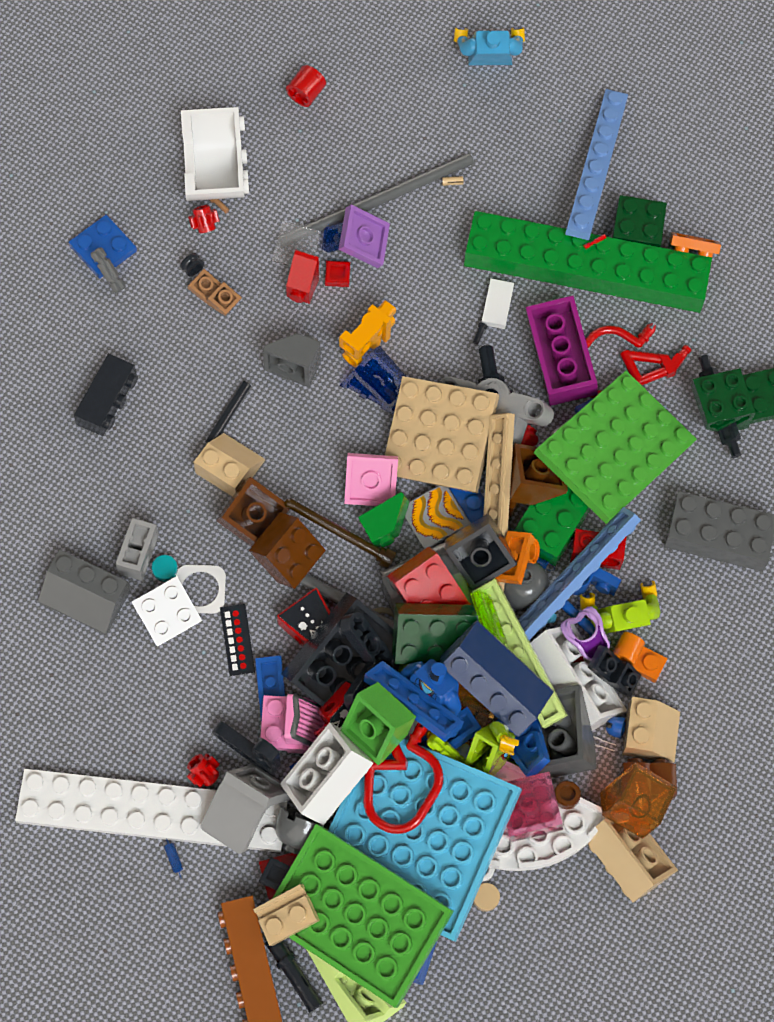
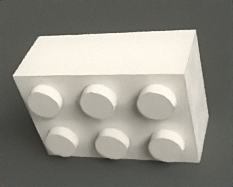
M330 722L280 783L299 812L321 825H324L330 816L333 815L338 806L373 765L371 759L340 731L341 728Z

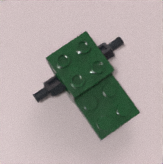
M702 355L698 358L702 372L699 373V378L692 380L691 388L706 430L718 431L722 445H727L731 458H738L742 455L737 443L741 439L739 430L747 429L753 423L774 419V368L742 375L740 368L719 373L717 368L711 367L708 355Z

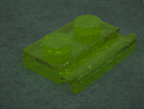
M480 589L470 593L480 623L504 645L507 644L491 595L484 591L481 592Z

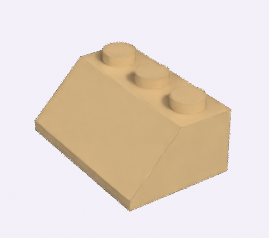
M629 806L600 822L596 826L598 832L588 843L590 850L598 856L605 865L606 871L614 877L620 885L622 892L632 902L645 896L678 871Z

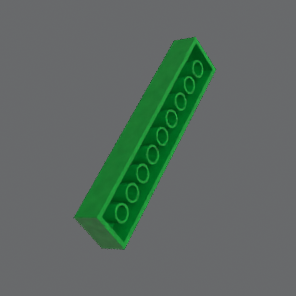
M479 211L474 212L465 252L464 266L697 313L701 312L706 297L712 257L606 237V239L585 249V244L592 242L601 235L591 234L589 240L565 235L567 230L565 228Z

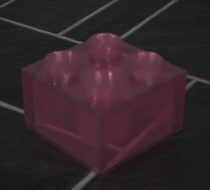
M549 772L508 781V783L522 789L507 823L510 843L563 830V823Z

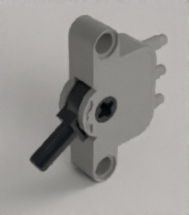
M483 345L479 349L483 378L478 379V385L474 382L454 377H444L439 381V383L499 394L495 414H515L513 445L514 443L521 444L528 423L537 426H547L554 417L553 409L538 398L518 394L505 383L504 377L497 372L492 345ZM542 408L540 415L536 417V412Z

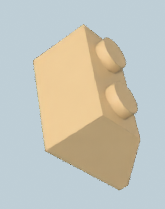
M223 433L207 443L195 459L194 468L197 475L233 497L245 479L253 478L265 459Z
M632 697L627 709L622 755L651 760L668 759L670 763H674L680 711L657 700Z

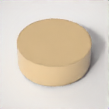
M482 883L473 903L481 911H491L497 907L500 893L493 884Z

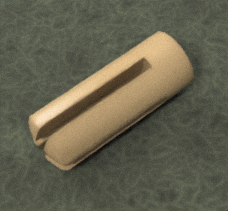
M463 176L442 177L443 186L463 185L464 183Z

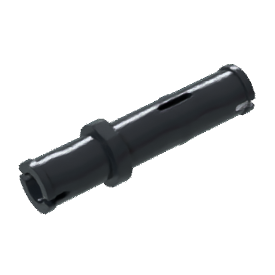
M268 941L264 943L265 946H267L277 961L276 967L278 970L282 969L308 1009V1012L311 1013L320 1007L324 1002L321 1001L308 978L295 961L296 955L290 953L283 941L273 946H269Z

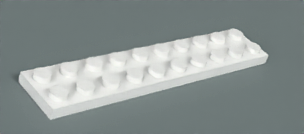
M24 769L15 819L16 823L164 840L167 838L172 841L226 846L201 829V823L217 790ZM288 801L270 806L265 811L247 849L281 853L282 842L276 834V821L281 806L287 810Z

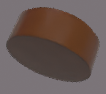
M571 781L560 782L555 787L553 793L555 803L562 809L574 808L579 803L581 797L580 788Z

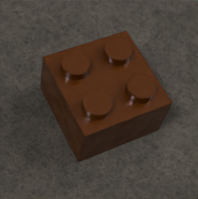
M249 477L243 481L216 521L252 547L280 512L287 514L290 509L285 506V502L252 477Z
M280 512L249 551L277 583L295 589L326 550L298 517Z

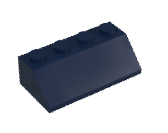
M478 620L440 656V663L446 666L447 672L518 737L537 719L554 693L553 689Z

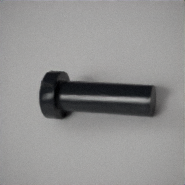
M480 322L478 324L479 328L473 340V343L476 345L479 344L484 330L488 327L485 323Z

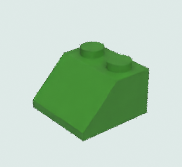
M377 682L357 693L340 731L371 760L380 765L408 735L416 716Z

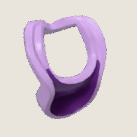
M584 608L578 613L576 618H568L561 623L563 635L578 649L585 659L591 661L599 645L610 648V642L604 631L602 618L595 608ZM587 615L595 625V632L590 638L580 640L574 635L571 624L580 622Z

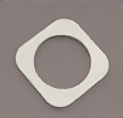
M184 565L180 567L176 576L182 585L189 575L196 572L208 573L216 579L219 585V592L215 600L206 606L194 607L198 613L214 614L220 612V607H224L226 575L224 570L219 566Z

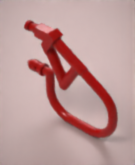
M653 323L647 324L642 333L638 334V338L621 327L602 326L593 330L585 340L589 348L598 337L605 334H615L635 347L641 348L655 333L656 325L651 329L650 327ZM683 345L682 350L676 353L672 359L667 354L630 350L621 352L620 356L629 374L641 385H645L665 376L667 379L675 376L676 371L684 362L687 354L691 352V348ZM634 361L658 363L661 365V368L641 375Z
M419 722L415 726L413 733L409 735L410 739L406 744V748L430 764L434 773V783L416 815L410 821L403 824L388 823L378 816L373 806L375 770H407L408 761L400 745L391 752L394 759H385L380 765L371 760L373 765L365 774L363 799L365 812L375 826L388 833L402 834L419 826L442 789L443 770L440 762L431 752L418 745V742L421 743L422 737L428 730L424 726L421 728L422 725Z

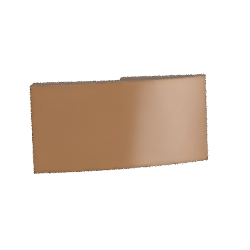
M205 269L188 285V289L193 294L225 316L242 299L225 282L221 284Z

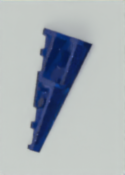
M379 345L349 374L340 386L344 389L349 388L360 394L359 397L375 402L381 406V409L394 415L402 376H407Z

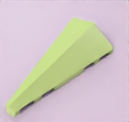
M308 951L347 1022H384L405 1006L406 1001L403 999L399 1007L394 1008Z

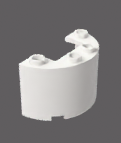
M238 107L181 110L186 200L243 198L245 194H249L248 170H243V164H247L246 149L241 148L240 131H245L244 116H239Z

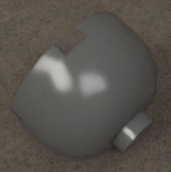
M538 562L534 564L527 563L522 585L505 583L504 594L513 609L527 611L549 587V578L545 569Z
M281 806L276 821V834L279 840L286 844L285 850L298 855L314 826L318 823L302 815L297 809L288 807L286 810ZM326 822L321 826L329 830L331 825Z

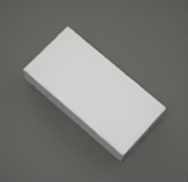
M490 279L482 323L490 327L505 329L514 283Z

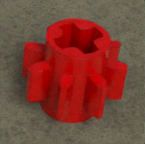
M202 205L192 209L193 215L188 217L191 228L198 229L199 233H207L216 229L215 223L220 221L217 210H211L209 205Z
M198 754L187 765L190 771L187 778L199 787L202 785L210 786L219 777V771L216 768L220 763L213 756Z

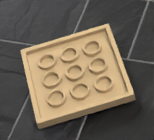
M402 376L385 456H398L397 478L478 493L488 449L490 415L496 413L499 394Z

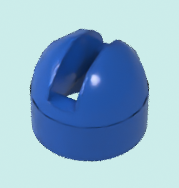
M614 716L607 721L612 724V728L606 727V731L610 736L622 739L626 718Z

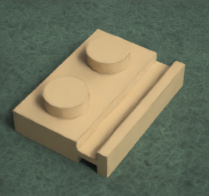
M299 884L253 909L259 918L258 921L269 946H273L320 921L310 897L306 894L304 884Z

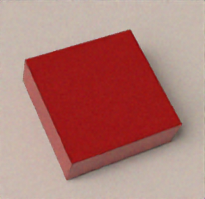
M326 261L325 286L349 287L350 262Z

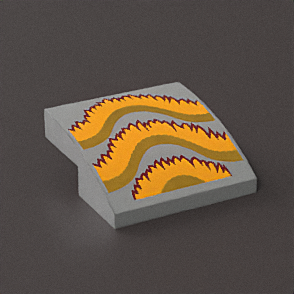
M438 486L409 502L405 515L424 549L437 546L448 537L471 524L450 488Z

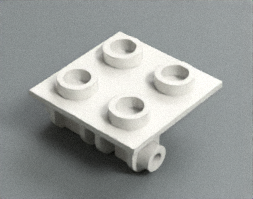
M177 576L132 601L135 610L157 646L202 621Z

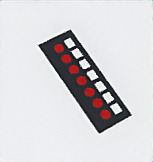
M239 604L220 607L229 675L236 676L255 673L246 605Z

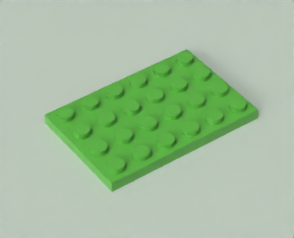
M625 371L534 451V454L607 525L623 507H626L697 439L636 379Z
M316 824L273 898L299 884H304L306 894L310 897L320 921L289 938L394 1008H398L454 910L326 828Z

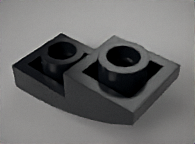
M599 645L588 665V668L599 678L627 697H631L641 677V674L629 662L620 660L607 646Z

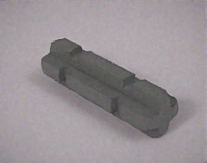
M97 248L91 252V257L94 262L98 263L97 266L106 281L111 283L110 287L113 292L118 293L126 285L122 278L119 279V273L110 259L105 257L107 254L103 248Z

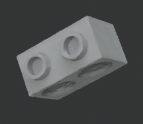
M135 518L131 519L115 564L119 575L143 581L159 536L156 524Z

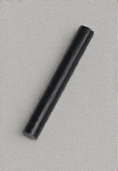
M242 381L207 437L206 443L222 434L249 391L251 385L248 382Z

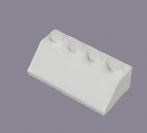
M571 624L574 635L578 639L583 640L575 625ZM561 627L545 630L530 642L554 690L575 685L582 686L592 731L608 723L607 721L610 718L618 717L627 712L626 707L614 688L588 668L590 660L583 657L584 662L573 663L582 655L565 638Z

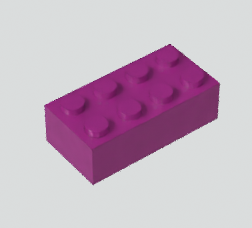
M574 296L526 307L527 322L549 405L553 406L598 395V384Z

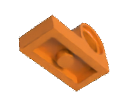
M507 531L505 540L517 565L495 579L498 582L522 585L527 563L534 564L539 558V542L531 533Z
M624 632L617 642L613 653L620 660L629 662L642 677L656 683L668 658L644 647L645 642L637 635Z

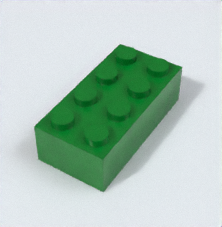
M568 486L566 494L530 505L514 530L516 532L531 533L539 542V558L548 561L555 567L571 543L575 530L580 528L591 510Z

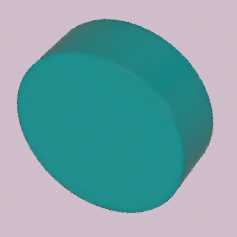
M169 555L157 557L152 563L154 577L161 582H167L176 577L178 572L176 560Z

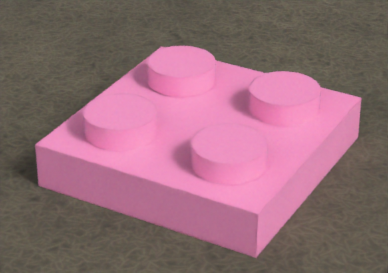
M348 453L344 504L378 506L395 496L398 456Z

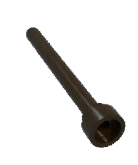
M292 498L285 500L287 508L374 556L379 566L388 569L394 560L397 552L391 548H378Z

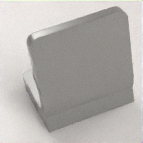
M255 765L227 771L201 823V829L236 853H244L265 811L270 806L288 801L290 797L280 785L281 781Z

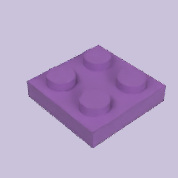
M352 204L345 209L339 250L376 268L383 266L390 223Z

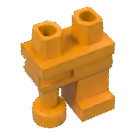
M386 300L378 308L372 304L368 308V313L363 316L362 323L351 334L345 330L339 336V346L345 350L342 356L351 366L357 367L363 360L362 356L370 348H379L381 340L386 343L390 339L391 327L396 321L393 317L396 313V308Z

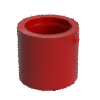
M303 65L287 85L286 92L297 104L309 107L326 86V80L315 68Z

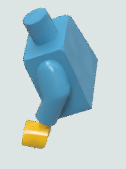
M524 27L522 29L511 28V36L509 31H476L470 39H468L467 28H464V30L455 28L454 42L458 43L461 53L468 56V65H512V55L517 56L522 52L523 42L525 41Z

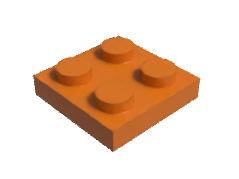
M671 232L669 242L671 245H674L673 248L676 251L689 253V249L697 250L698 255L713 257V253H720L721 244L719 241Z

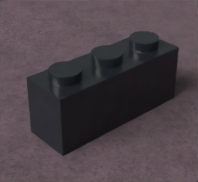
M109 353L107 354L74 413L76 425L101 436H104L106 430H110L113 427L117 410L123 408L128 390L130 388L133 389L137 383L138 375L134 364Z

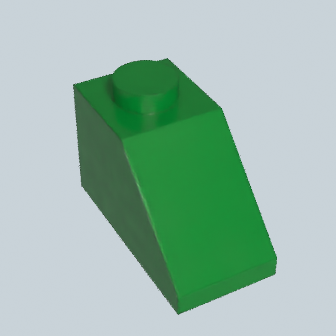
M403 492L358 517L371 542L378 548L391 545L395 541L394 538L400 535L409 505V500Z

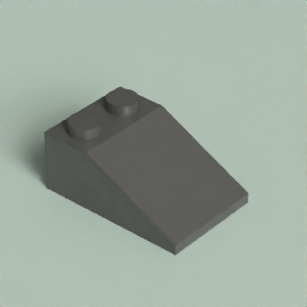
M575 685L555 690L568 716L547 728H543L541 725L550 762L540 773L549 779L597 769L595 741L582 686Z

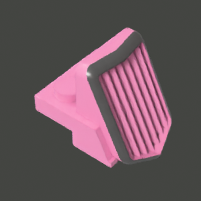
M288 694L287 697L264 695L260 738L271 743L277 750H284L287 753L304 754L317 739L314 732L325 724L318 714L321 707L317 705V702L296 694Z

